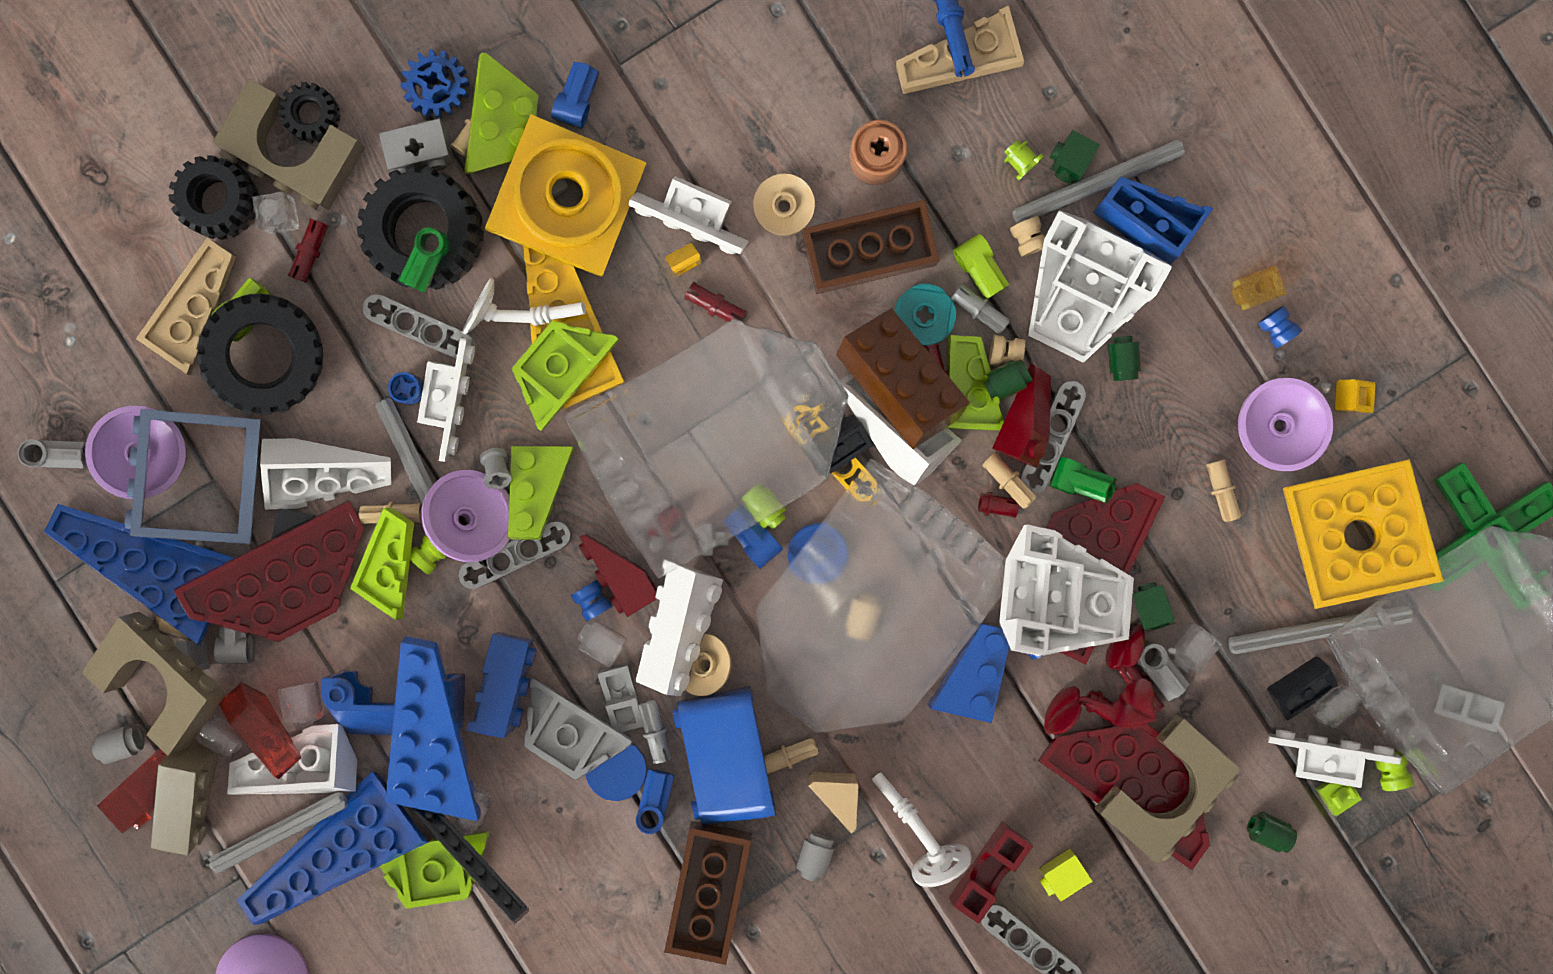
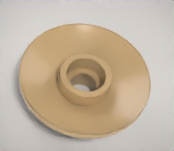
M785 173L773 175L760 184L754 195V214L759 224L770 233L780 236L796 234L803 230L813 217L815 210L813 192L804 180L795 175ZM781 202H787L790 205V209L782 212L779 210L778 205Z
M703 634L699 645L700 653L692 664L689 673V684L685 689L688 693L696 696H708L719 691L730 676L732 664L730 652L724 642L714 635ZM709 660L710 668L706 671L705 663Z

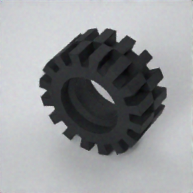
M301 82V87L295 84L291 86L293 90L291 93L287 90L284 92L283 95L286 97V100L280 99L279 105L282 107V110H278V113L283 118L281 123L301 141L305 140L308 143H313V140H316L319 143L330 125L336 128L339 127L336 124V120L340 121L341 115L337 113L340 110L339 105L329 92L315 83L311 82V85H309L307 82ZM307 102H315L321 109L319 119L312 124L302 123L299 118V110Z

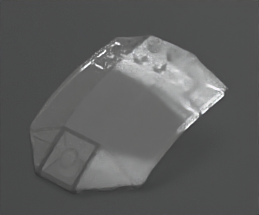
M732 318L727 324L673 358L565 414V418L596 482L625 532L659 579L754 526L826 481L829 477L830 466L849 395L817 343L786 337L784 333L764 327L759 329L743 324L742 321Z
M870 459L795 559L755 608L767 696L816 733L903 721L954 660L1001 597L1006 559L978 532L923 490L873 459Z
M1490 526L1438 559L1444 581L1388 593L1326 637L1352 691L1393 746L1442 795L1449 794L1501 754L1553 719V539L1547 536L1525 532L1517 533ZM1461 690L1468 691L1471 693H1461Z

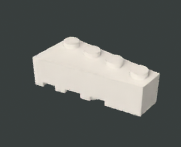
M664 560L662 571L667 573L664 586L659 585L655 598L660 600L659 609L650 619L648 628H650L652 638L644 644L636 682L665 695L681 696L689 684V673L692 664L699 656V645L703 634L710 626V615L714 604L721 596L723 579L692 567Z

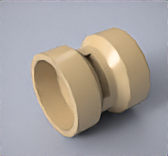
M1039 216L1022 221L1010 228L1012 236L1020 244L1018 250L1021 257L1031 255L1043 249L1045 235L1041 232L1042 223Z
M994 334L989 351V365L999 366L1011 360L1016 362L1021 359L1023 361L1025 339L1015 338L1014 340H1006L1004 336Z

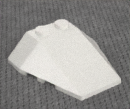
M1059 210L1044 238L1028 336L1084 363L1112 337V334L1125 322H1128L1144 304L1151 301L1157 295L1172 266L1143 247L1086 219Z
M1024 525L1005 562L999 622L1011 651L1043 656L1129 640L1134 578L1105 560H1099L1090 555L1080 545L1075 546L1062 538L1063 535L1055 530Z

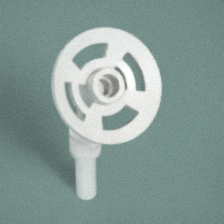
M490 278L476 301L462 333L467 334L472 331L483 319L487 322L492 320L494 322L532 323L536 326L539 323L541 325L550 323L553 319L586 314V307L584 302L555 307H550L549 305L538 306L537 308L531 307L530 311L498 310L497 305L492 303L495 285L494 279Z
M881 772L878 773L872 781L894 806L893 811L895 813L898 812L899 818L903 817L902 822L910 825L928 850L913 866L912 877L914 881L921 886L934 887L951 882L962 875L972 860L969 849L961 844L939 845L917 815L918 810L916 808L913 809L914 805L912 803L908 804V798L903 799ZM953 860L958 861L952 868L947 870ZM923 868V870L926 873H929L931 875L921 874L919 871Z

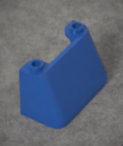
M340 671L322 678V701L346 733L392 735L395 703L372 702L373 687H367L360 683L357 678L358 671ZM449 673L444 681L448 695H451L453 701L452 712L454 720L458 721L459 729H461L464 722L465 674Z
M751 686L681 700L677 703L678 709L673 710L676 729H682L696 801L691 802L694 819H700L702 825L758 819L776 815L773 792L770 791V780L759 735L756 712H754Z

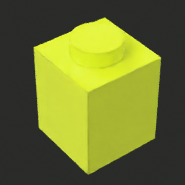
M1071 849L1066 850L1039 868L1044 876L1039 880L1049 896L1055 893L1060 902L1092 882Z

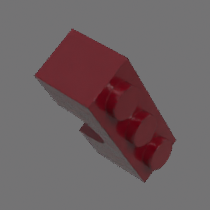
M1002 821L949 896L952 905L980 924L996 901V891L1003 878L1011 870L1017 871L1033 848V845L1026 837Z

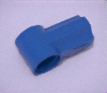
M573 62L563 92H560L555 99L551 118L582 129L589 114V101L598 79L599 71L588 64Z
M743 505L723 521L725 526L743 545L742 549L759 569L764 567L783 550L782 546L766 528L763 529Z
M648 769L635 822L641 832L654 834L661 829L665 821L674 774ZM652 810L656 812L659 822L653 826L647 825L642 818L645 811Z

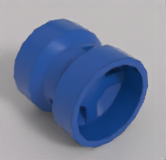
M1281 306L1258 322L1263 331L1271 332L1270 341L1275 348L1281 347L1302 332L1297 323L1288 320L1289 311L1285 306Z
M407 372L397 373L392 376L388 383L389 395L399 403L407 405L417 404L421 401L424 382L416 375Z
M598 580L571 595L575 604L581 606L583 610L582 616L586 622L613 607L609 598H605L602 595V587ZM595 600L596 602L593 603L592 605L589 603V602Z

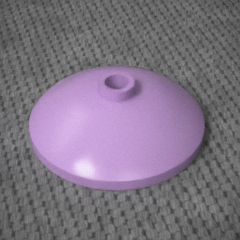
M1278 378L1259 385L1247 396L1240 409L1238 431L1243 447L1257 463L1276 471H1295L1311 465L1326 451L1333 433V417L1325 397L1314 386L1295 378ZM1277 420L1283 424L1280 432L1274 426Z
M126 406L107 413L93 426L86 441L85 458L92 477L103 489L121 498L133 499L127 496L129 478L135 479L136 466H130L131 448L138 445V435L133 434V420L135 415L140 416V409L155 410L145 406ZM151 420L145 499L161 494L170 488L179 478L184 468L186 459L185 442L174 422Z
M458 470L448 473L431 486L423 501L421 514L427 537L441 553L454 560L462 562L486 560L502 550L509 541V495L504 488L493 489L486 487L483 480L486 474L482 472ZM459 516L466 518L467 525L459 523Z
M263 933L247 936L233 944L219 961L216 974H309L303 955L291 942L277 935Z

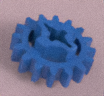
M433 49L429 50V57L426 58L420 52L417 53L419 61L415 63L409 60L408 64L412 69L410 71H402V75L408 80V82L400 84L401 88L408 92L403 96L408 103L413 102L411 108L415 112L422 109V114L426 118H429L431 113L434 112L437 119H441L443 111L453 116L452 107L456 106L462 109L463 105L459 99L461 97H469L467 91L463 89V87L470 85V81L463 77L467 73L464 66H458L459 60L455 56L449 59V55L444 50H442L439 57ZM448 69L453 72L455 83L447 79L449 75ZM438 80L442 83L440 86L434 85L433 89L429 86L431 83L436 84ZM416 85L423 89V100L417 94Z

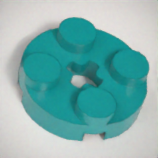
M918 284L906 290L898 299L894 308L895 313L924 347L943 341L952 331L956 321V308L953 301H951L942 288L932 284ZM923 307H927L928 313L933 314V319L927 320L926 324L920 323V318L916 317V312H921Z

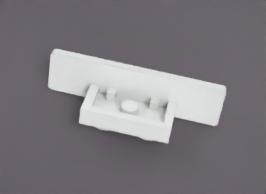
M676 176L672 179L664 203L639 192H636L628 202V205L634 207L638 214L645 217L654 216L663 220V224L667 227L684 229L690 232L693 238L702 242H708L709 240L720 245L719 248L729 254H742L749 242L744 238L721 229L731 205V200Z
M469 337L460 339L455 366L434 361L427 362L417 423L444 428L439 461L443 462L448 461L451 455L455 456L458 449L459 437H455L456 426L461 425L464 416V407H460L462 394H467L470 377L466 376L467 364H472L475 355V346H471L472 338Z
M1277 729L1276 734L1268 733V743L1299 748L1295 776L1300 778L1361 788L1365 759L1401 764V757L1398 754H1394V749L1385 746L1374 745V750L1360 748L1361 743L1341 740V745L1327 743L1328 738L1323 736L1308 735L1307 740L1295 738V732Z

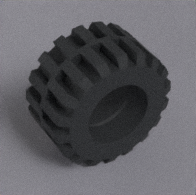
M208 155L207 159L202 156L195 157L194 164L190 161L182 164L185 169L182 172L177 169L174 174L178 177L176 183L170 182L169 188L174 190V194H169V202L175 204L171 209L175 215L179 216L178 220L183 225L211 239L216 237L220 240L227 239V235L236 237L240 235L238 229L246 230L250 226L246 222L249 218L254 220L257 215L252 212L253 207H259V201L253 198V196L258 195L256 187L251 185L253 180L250 176L246 175L243 170L228 160L219 159L212 155ZM224 182L227 189V198L224 205L214 213L205 214L202 207L204 192L211 185Z

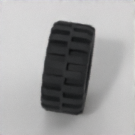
M416 166L406 167V172L404 173L394 170L389 173L391 179L385 182L380 178L374 183L378 189L373 195L367 192L363 198L367 202L366 209L359 208L357 218L362 221V226L357 227L358 237L363 239V243L360 245L363 253L370 258V264L380 271L382 275L403 287L409 288L410 286L399 281L410 256L404 254L396 244V223L408 207L420 202L435 203L444 210L448 217L447 237L450 241V248L447 254L442 257L428 288L432 287L438 290L445 288L444 283L451 282L454 284L460 280L458 275L461 272L466 271L468 273L473 267L470 264L473 257L478 258L481 252L478 244L479 241H483L484 231L480 228V224L483 221L481 213L476 208L477 204L459 183L444 172L438 173L434 168L429 167L419 170Z
M270 294L243 295L223 304L208 318L197 344V363L200 366V374L203 381H206L213 395L215 397L218 396L230 408L233 409L234 407L242 410V413L251 415L252 413L271 415L274 412L289 410L296 403L299 404L316 386L323 367V346L320 335L312 320L301 308L289 300ZM264 324L278 329L287 337L292 348V360L288 370L282 377L269 383H254L244 379L236 372L230 359V346L234 337L242 329L251 325Z

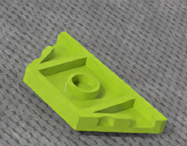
M487 53L479 55L465 174H471L511 162L530 114L534 116L537 114L539 95Z
M551 321L512 367V371L522 389V394L534 417L536 427L543 432L619 342L616 336Z
M489 830L463 834L462 836L483 857L489 838ZM437 839L427 840L429 843L379 866L385 874L383 876L390 887L396 890L397 897L406 909L465 900L470 897L475 881Z

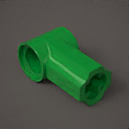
M424 228L417 233L414 241L415 246L399 279L402 283L423 293H426L442 257L447 254L450 248V241L447 235L433 228ZM431 235H436L439 239V246L435 251L429 252L426 248V240Z
M1060 457L1049 486L1071 495H1076L1077 493L1108 504L1116 489V478L1088 469L1084 464L1072 459Z

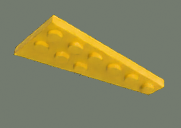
M523 246L529 307L537 308L544 305L555 307L584 302L586 314L553 319V321L603 333L575 267ZM530 323L532 344L549 323L542 325L539 323L536 326ZM611 351L560 411L625 383Z

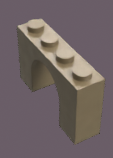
M249 78L212 142L222 149L219 155L234 164H237L238 160L248 164L246 168L248 172L262 180L265 175L275 180L273 186L289 195L292 190L302 195L299 201L317 210L320 205L329 210L365 146L357 139L330 125L315 152L307 161L293 167L275 165L268 155L266 140L268 132L279 114L278 110L282 109L279 102L280 99H283Z
M141 612L118 617L82 671V674L102 693L124 687L142 660L151 663L159 670L165 680L167 701L162 713L147 733V736L168 756L189 748L226 693L212 677L207 676L196 665L191 657L184 655L174 645L170 637L158 630L152 624L149 617Z
M1178 715L1173 717L1156 739L1178 757L1188 771L1189 790L1183 802L1169 812L1152 813L1142 809L1114 785L1094 808L1156 864H1159L1161 860H1167L1174 853L1176 848L1174 845L1182 836L1186 837L1196 827L1195 821L1202 813L1209 812L1217 802L1216 797L1223 789H1229L1238 778L1236 774L1241 770L1184 718Z

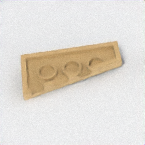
M1009 5L1000 9L997 14L989 18L984 17L974 22L973 26L964 30L972 63L975 67V71L969 76L964 77L963 70H961L962 77L955 75L947 38L935 45L931 43L897 60L896 69L903 94L1023 67L1024 58Z
M206 238L136 339L184 373L191 375L197 361L199 336L203 326L219 304L236 256L213 240Z

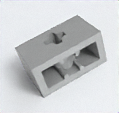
M440 119L379 133L387 169L390 172L398 170L404 173L406 172V167L416 166L419 170H422L424 167L441 170L447 167L446 163L454 162L447 129ZM420 145L422 149L419 150V155L415 156L413 153L417 151L416 146Z

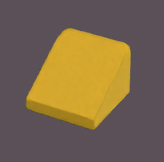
M692 243L666 256L667 263L677 277L700 265L702 262L698 251Z
M1356 379L1338 380L1336 383L1335 410L1374 413L1375 382Z

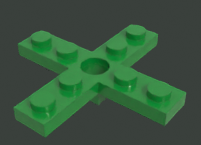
M1458 463L1434 478V482L1466 532L1436 551L1444 581L1429 584L1432 591L1441 589L1485 560L1516 609L1523 610L1548 594L1517 543L1520 542L1519 538L1553 516V486L1550 481L1542 482L1496 512L1465 463ZM1492 525L1496 526L1500 533L1499 542L1494 547L1490 546L1486 539L1487 531Z

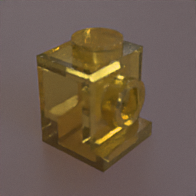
M1276 265L1232 282L1234 286L1232 288L1233 298L1237 305H1241L1243 311L1287 294ZM1256 283H1259L1262 293H1258L1255 290Z

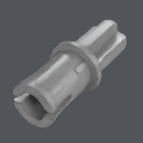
M964 284L957 289L951 298L952 301L973 315V320L975 318L979 319L996 333H1002L1009 324V319L990 306L988 299L983 300Z
M655 700L641 703L639 710L645 729L643 737L647 738L653 764L666 762V759H672V755L670 754L665 735L667 727L662 725L657 703Z

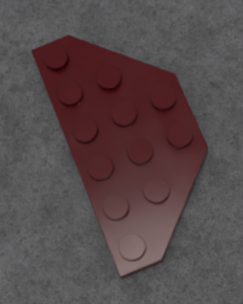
M1134 483L1115 490L1108 504L1090 499L1053 512L1046 529L1057 531L1063 535L1062 538L1075 546L1080 545L1090 555L1099 560H1105L1129 575L1165 496L1138 483ZM1095 646L1060 653L1086 665Z
M347 500L174 588V593L189 619L217 624L224 628L247 634L251 633L280 642L337 612L345 582H347L364 527L350 501Z
M1147 724L1131 727L1112 725L1055 735L1038 759L1041 764L1096 803H1099L1115 785L1142 809L1152 813H1165L1178 807L1185 799L1189 790V775L1185 765L1156 739L1159 732ZM1202 813L1195 821L1196 827L1188 836H1182L1174 845L1176 848L1171 855L1191 870L1194 869L1210 846L1203 816L1205 813Z

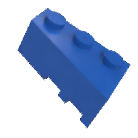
M1120 177L1108 190L1093 213L1135 244L1143 247L1166 263L1171 264L1182 254L1213 208L1205 205L1200 207L1186 202L1185 198L1179 196L1174 198L1157 192L1158 189Z
M977 621L957 654L958 656L951 668L943 677V681L934 696L929 700L927 705L930 709L992 723L1009 650V644L1002 627Z
M500 632L492 634L482 671L484 676L481 690L476 693L474 701L478 703L474 722L469 721L467 731L504 739L514 731L515 727H520L524 709L519 708L521 696H527L530 679L526 678L528 666H533L537 651L536 648L532 647L533 639Z

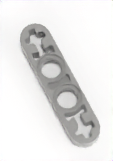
M375 294L369 296L363 303V313L370 321L457 359L458 354L457 347L447 344L449 337L458 342L463 337L472 338L471 346H475V355L477 353V342L471 335L463 334L459 329L387 297ZM383 301L382 307L394 313L391 318L381 313L374 317L375 311L371 309L372 305H379ZM405 313L412 314L415 321L413 327L409 330H402L398 324L400 316ZM436 325L442 329L443 335L440 341L432 343L428 341L426 333L431 326Z
M1068 381L1060 385L1050 404V421L1054 415L1058 414L1066 419L1067 425L1062 432H1055L1050 426L1048 443L1054 448V456L1048 461L1041 459L1039 462L1040 465L1049 466L1047 471L1040 469L1038 479L1042 480L1041 484L1034 485L1031 488L1029 487L1030 481L1026 479V476L1033 475L1037 468L1024 464L1019 478L1034 494L1042 492L1048 486L1085 401V389L1076 381ZM1073 387L1075 388L1074 394L1078 396V400H1072L1068 405L1067 409L1073 410L1071 415L1066 410L1056 409L1057 404L1061 407L1064 406L1067 396L1063 392Z
M559 521L547 524L543 538L552 535V528L556 526L558 530L565 531V535L562 536L563 542L559 544L557 540L546 543L550 549L545 551L542 540H533L538 546V552L531 558L526 557L521 551V546L526 540H513L498 552L505 553L510 559V565L506 570L496 569L493 563L494 557L497 555L495 554L486 559L487 567L494 575L493 577L489 578V572L478 576L479 582L477 584L474 580L468 581L466 576L470 574L469 568L472 566L474 570H479L485 567V564L482 561L467 562L459 570V580L464 587L476 589L566 547L572 539L570 527L566 523Z
M994 902L982 919L981 923L987 931L1040 973L1061 974L1054 968L1058 962L1065 971H1070L1072 968V974H1082L1080 968L1072 959L1002 904ZM990 911L992 913L1000 911V918L1007 924L1005 930L996 921H992L991 924L989 923L990 919L987 914ZM1017 928H1022L1027 932V938L1021 944H1014L1010 940L1012 931ZM1040 948H1048L1051 951V958L1046 963H1038L1034 958L1036 951Z

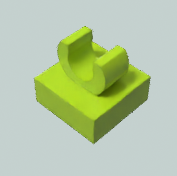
M1324 782L1315 788L1334 816H1338L1362 800L1353 786Z

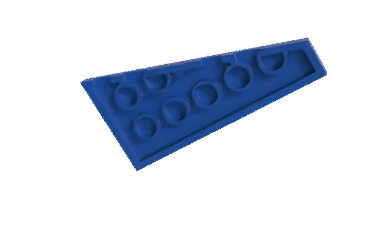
M57 504L44 530L50 538L191 641L201 646L210 623L189 619L174 593V588L220 566L234 557L175 539L130 536V529H125V524Z
M405 636L400 648L386 802L478 821L481 816V810L479 805H476L474 797L475 787L473 780L469 778L467 770L468 760L458 721L454 720L452 712L453 701L446 689L444 681L446 674L438 643Z
M371 772L356 786V791L350 792L346 796L348 799L347 808L318 822L237 899V902L252 924L260 925L429 843L402 805L386 802L387 784L379 773Z

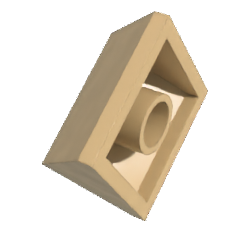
M812 771L807 775L809 787L852 834L856 830L858 781L856 774Z

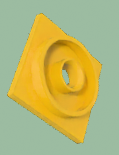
M530 114L485 230L602 277L630 207L628 202L635 194L646 162ZM561 179H570L577 182L583 193L581 201L573 207L559 205L552 196L553 185Z
M1410 459L1283 488L1314 609L1444 581ZM1363 521L1371 526L1374 532V541L1368 549L1363 551L1355 550L1346 543L1344 532L1349 523Z

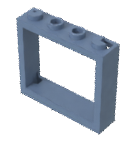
M140 409V416L135 415L133 420V434L138 435V445L131 448L130 466H136L135 479L129 478L127 496L133 498L132 510H126L125 529H130V536L251 544L261 419ZM151 420L247 428L238 533L142 527Z

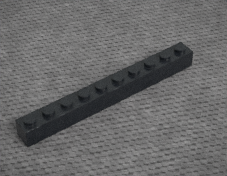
M388 775L383 779L386 784L388 781ZM408 807L514 925L529 912V908L443 814Z

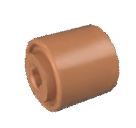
M873 120L862 125L852 139L849 153V164L855 176L860 181L869 185H883L891 182L899 174L907 155V141L904 133L897 125L887 120ZM878 141L884 142L883 147L888 149V152L882 151L881 156L875 155V149L870 148L871 145H876Z

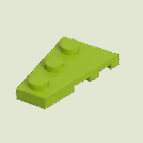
M948 336L947 375L970 401V404L959 420L945 429L1000 431L1005 421L1000 411V401L997 396L994 398L990 397L983 383L988 380L986 373L991 370L982 338L978 336Z
M511 446L510 473L512 481L510 482L508 538L510 540H541L553 509L558 489L565 477L564 473L568 462L575 449L573 446Z
M388 507L382 510L350 589L394 620H399L404 617L414 522L392 507Z

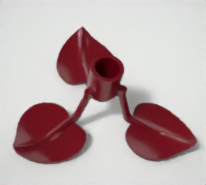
M1139 623L1131 626L1129 640L1110 643L1106 652L1105 661L1107 666L1112 670L1119 668V673L1128 684L1124 692L1119 695V699L1112 705L1086 696L1080 697V690L1075 686L1065 688L1052 699L1047 708L1044 719V730L1047 735L1062 734L1070 730L1077 723L1081 715V704L1089 703L1110 710L1111 721L1120 727L1144 725L1157 720L1152 684L1146 679L1132 681L1126 672V667L1134 666L1143 653L1145 645L1143 625Z

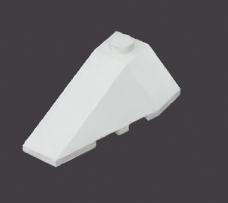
M852 374L847 375L836 384V387L856 417L862 422L869 437L889 467L912 488L927 478L962 441L950 429H944L915 449H912Z
M295 438L262 439L260 467L265 510L279 508L298 509L306 507L307 502L323 498L325 501L335 499L336 494L347 491L356 494L391 485L390 457Z
M340 724L310 726L294 737H286L279 740L278 744L265 750L259 749L231 762L229 765L227 794L356 791L357 758Z

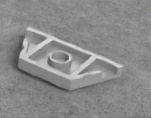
M537 678L531 680V703L527 712L528 729L525 733L524 747L573 779H580L634 743L633 739Z

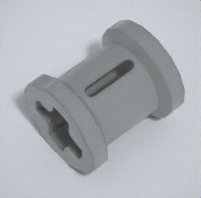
M491 448L481 454L480 461L485 467L486 473L483 478L485 486L493 489L507 487L512 481L511 473L507 470L506 465L508 462L507 452L501 448Z

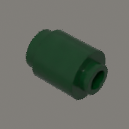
M1132 336L1113 338L1114 344H1108L1110 374H1113V381L1139 379L1138 371H1141L1139 342H1133Z
M1020 359L1016 362L1011 360L986 373L988 380L983 383L991 398L997 396L1002 401L1027 388L1026 384L1032 382V378Z
M1263 811L1253 815L1248 821L1247 831L1249 832L1250 840L1278 853L1282 851L1288 853L1294 847L1297 840V831L1292 829L1291 824Z

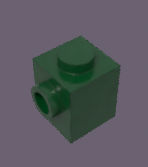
M1072 130L1065 142L1058 141L1049 158L1053 159L1054 162L1050 170L1056 172L1055 176L1063 182H1078L1083 177L1100 144Z
M1156 582L1144 584L1138 587L1139 592L1132 594L1146 632L1176 624L1163 585L1157 586Z

